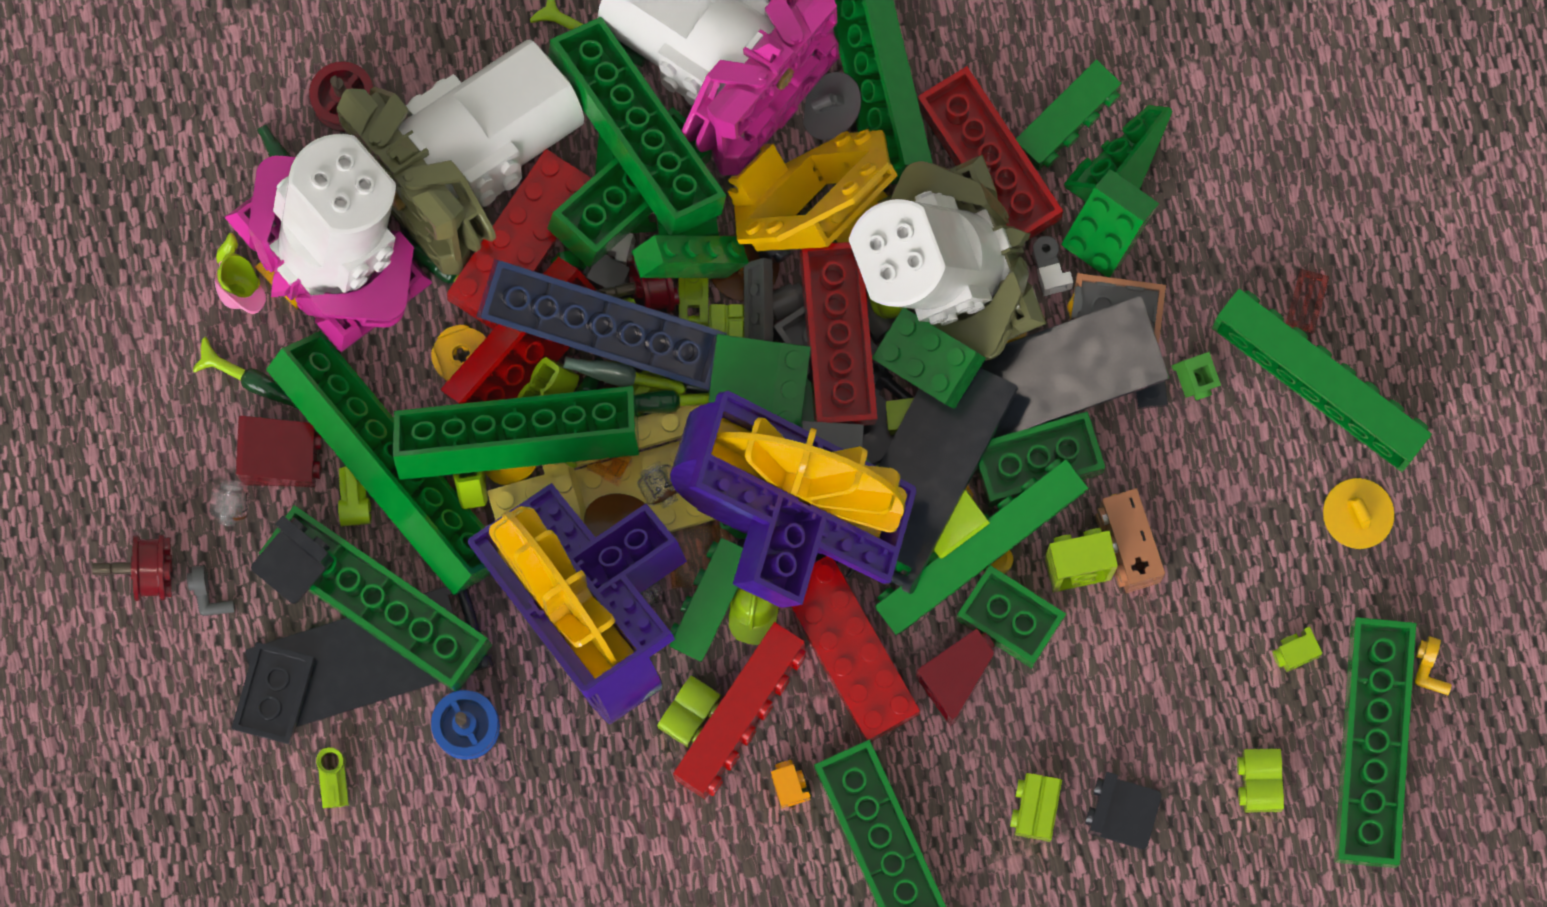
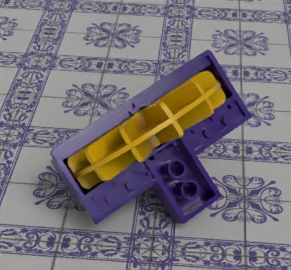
M730 391L720 392L717 394L715 402L701 405L689 413L670 473V481L680 496L696 507L697 511L744 534L747 533L733 585L780 608L802 605L817 553L824 554L883 584L891 583L915 499L916 487L902 480L900 474L895 469L877 467L867 462V450L861 446L842 449L816 436L817 429L811 428L809 432Z
M551 483L512 510L503 513L499 519L469 538L468 544L562 666L589 704L608 724L614 723L662 690V683L649 657L670 644L675 638L640 593L683 565L687 560L677 540L647 503L595 538Z

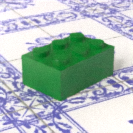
M1110 169L1094 187L1061 245L1105 277H1111L1128 256L1159 203Z
M902 308L872 359L940 402L955 409L986 357L934 325H931L929 322L919 321L916 314L906 308Z
M989 565L958 612L956 621L972 631L978 629L980 634L986 632L995 646L1032 669L1063 622L1066 613Z

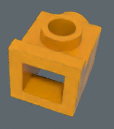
M792 760L776 764V770L771 771V776L781 809L811 800L809 791L802 792V788L807 787L802 770L796 771Z

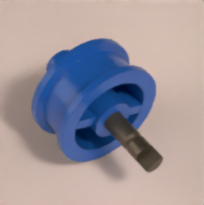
M460 690L448 694L436 705L431 718V730L434 739L447 754L457 759L471 760L485 755L493 748L499 737L500 720L497 711L486 697L475 691Z

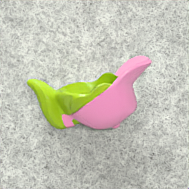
M230 232L224 243L217 250L216 260L219 268L215 274L216 291L225 306L231 309L241 308L248 313L255 314L264 307L266 295L251 263L235 253L238 243L235 235Z

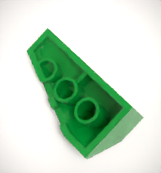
M1148 105L1123 126L1122 131L1124 134L1120 138L1112 142L1107 140L1101 145L1104 151L1093 161L1089 158L1082 161L1064 183L1065 188L1086 202L1094 187L1111 169L1140 189L1172 115V109L1170 107Z

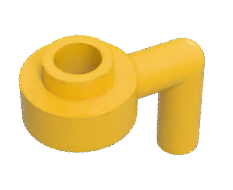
M1428 636L1426 641H1420L1416 652V657L1420 658V665L1415 677V684L1441 694L1449 695L1452 684L1429 677L1439 652L1441 640Z

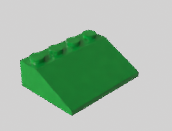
M717 334L708 403L715 402L718 393L730 391L800 427L811 347Z

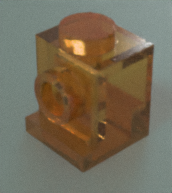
M630 456L611 458L612 463L609 466L602 465L601 459L587 465L588 471L594 472L604 480L619 487L621 478L627 467H631L633 459Z

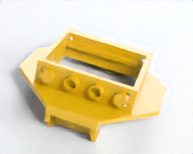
M863 130L856 133L842 132L835 138L787 163H784L774 144H764L760 148L761 153L738 175L731 176L728 179L730 184L738 188H730L727 191L732 198L731 202L735 209L737 240L739 244H752L756 251L828 247L898 176L889 160L883 130ZM837 183L806 215H797L826 184Z

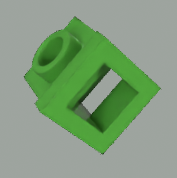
M1209 352L1171 365L1173 371L1176 370L1185 398L1194 395L1195 401L1211 396V389L1221 386Z

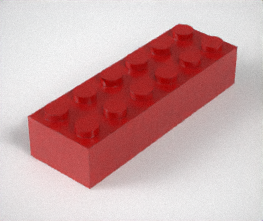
M968 66L917 96L921 114L956 166L983 155L997 191L998 201L1004 206L1009 215L1007 226L1030 233L1029 239L1062 219V208Z
M548 149L544 150L492 226L496 239L493 241L483 239L480 250L474 252L448 290L447 300L493 330L498 325L497 323L478 318L476 315L494 259L538 272L559 241L547 229L552 213L586 184L591 177Z
M850 242L831 243L828 247L800 249L807 343L811 347L809 366L814 422L860 424L864 426L875 425L878 418L866 285Z
M560 257L543 273L544 275L596 291L595 287L576 267ZM498 324L440 390L453 404L517 398L523 387L530 382L536 365L543 358L547 357L557 362L570 346Z
M826 556L815 562L803 604L789 608L865 741L870 739V742H873L919 716L920 709L834 559Z
M776 622L772 624L673 772L674 779L703 799H706L709 794L713 797L723 783L721 775L725 769L728 771L733 769L740 758L737 751L742 744L745 746L749 745L757 732L755 724L759 719L764 721L773 708L771 700L775 694L779 696L783 694L790 683L789 673L792 669L798 671L807 657L805 641Z

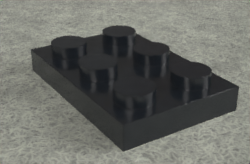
M256 642L231 729L291 745L316 658Z

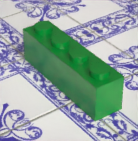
M1097 59L1016 138L1037 171L1043 166L1047 169L1051 167L1059 158L1057 153L1064 146L1070 148L1080 137L1078 132L1085 125L1090 128L1101 116L1098 112L1105 105L1110 108L1120 98L1121 95L1118 92L1122 83Z
M654 235L632 250L640 278H727L749 264L744 246L739 244L737 236Z
M722 537L719 543L713 541L706 555L711 560L706 570L700 568L693 582L698 587L693 597L687 595L680 609L685 614L680 624L674 622L670 630L675 640L670 643L669 647L703 662L738 589L737 586L733 585L743 547Z

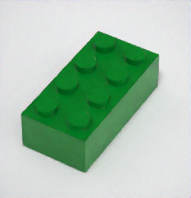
M1088 411L992 439L977 467L988 507L998 505L1010 495L1013 499L1023 493L1020 488L1033 477L1037 480L1047 474L1044 469L1058 458L1061 462L1066 459L1069 460L1084 480L1102 475L1105 470V464Z

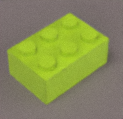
M1095 528L1083 532L1084 536L1072 539L1071 534L1054 538V543L1049 544L1045 556L1053 593L1112 580L1118 565L1110 531L1102 532L1101 528Z

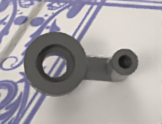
M193 566L192 573H187V584L189 591L194 590L197 596L200 615L209 616L234 613V600L217 603L209 602V582L206 566Z

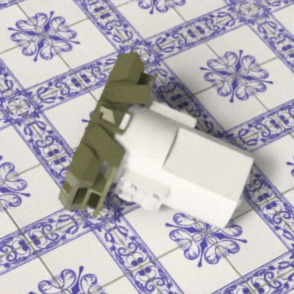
M525 40L463 82H460L454 74L447 79L437 81L432 89L422 95H416L406 106L395 93L376 86L370 89V95L365 89H346L337 106L339 122L348 135H354L395 181L396 191L391 209L392 216L403 229L405 228L442 274L459 275L471 257L470 250L474 252L480 250L481 240L493 241L496 239L495 231L481 206H488L495 200L496 196L505 190L515 188L522 179V165L584 124L583 110L570 81L532 40Z
M983 155L951 169L923 161L910 164L902 172L893 195L877 201L878 204L867 210L852 229L849 242L871 300L886 306L912 308V312L917 315L919 321L929 322L931 325H934L986 357L985 360H991L1000 355L1008 340L1046 324L1033 286L1027 282L1029 277L1027 263L1019 256L1024 253L1022 247L1026 240L1028 241L1030 233L1006 225L1009 223V215L1004 206L998 201L997 191Z

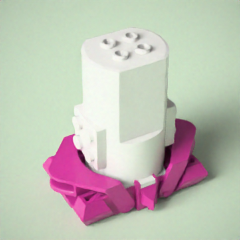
M601 0L597 18L602 17L617 40L658 66L662 85L670 92L674 93L676 91L684 96L685 100L692 106L682 133L689 142L696 140V148L700 152L712 150V157L720 174L723 176L738 175L760 151V148L767 143L779 128L782 129L798 110V105L839 58V43L833 31L837 24V5L835 0H771L770 2L768 0Z
M332 134L323 136L305 146L296 157L271 156L266 158L257 168L253 196L225 216L228 223L247 245L257 252L263 267L267 271H274L271 297L287 296L290 300L295 298L299 309L306 315L315 317L317 326L341 353L374 328H386L397 324L404 315L407 302L432 284L429 277L412 259L414 247L400 231H390L387 228L396 191L395 181L354 135Z

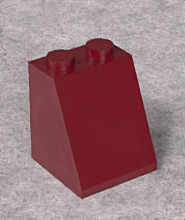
M239 416L236 476L244 485L315 487L316 479H321L322 473L321 461H317V450H322L323 438L311 423Z
M975 629L924 664L916 672L915 678L950 727L956 723L994 656L993 648L995 645L986 632L980 634L978 629Z

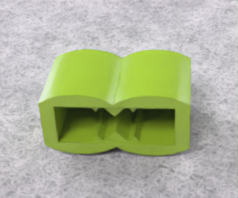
M545 357L536 365L530 382L523 387L517 398L574 392L579 381V375L570 369L563 368V364Z
M485 471L453 474L459 503L463 509L486 505L488 493L485 483Z
M690 675L659 721L658 729L689 748L703 729L706 721L720 704L721 694Z
M1244 749L1242 757H1237V774L1243 775V787L1238 788L1239 805H1244L1245 813L1282 812L1284 809L1281 749Z

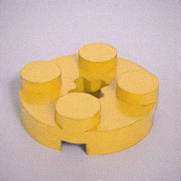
M455 325L441 332L431 352L432 362L439 376L448 381L464 363H461L460 360H454L453 356L457 355V349L462 348L464 352L469 351L471 355L486 337L481 332L465 325Z

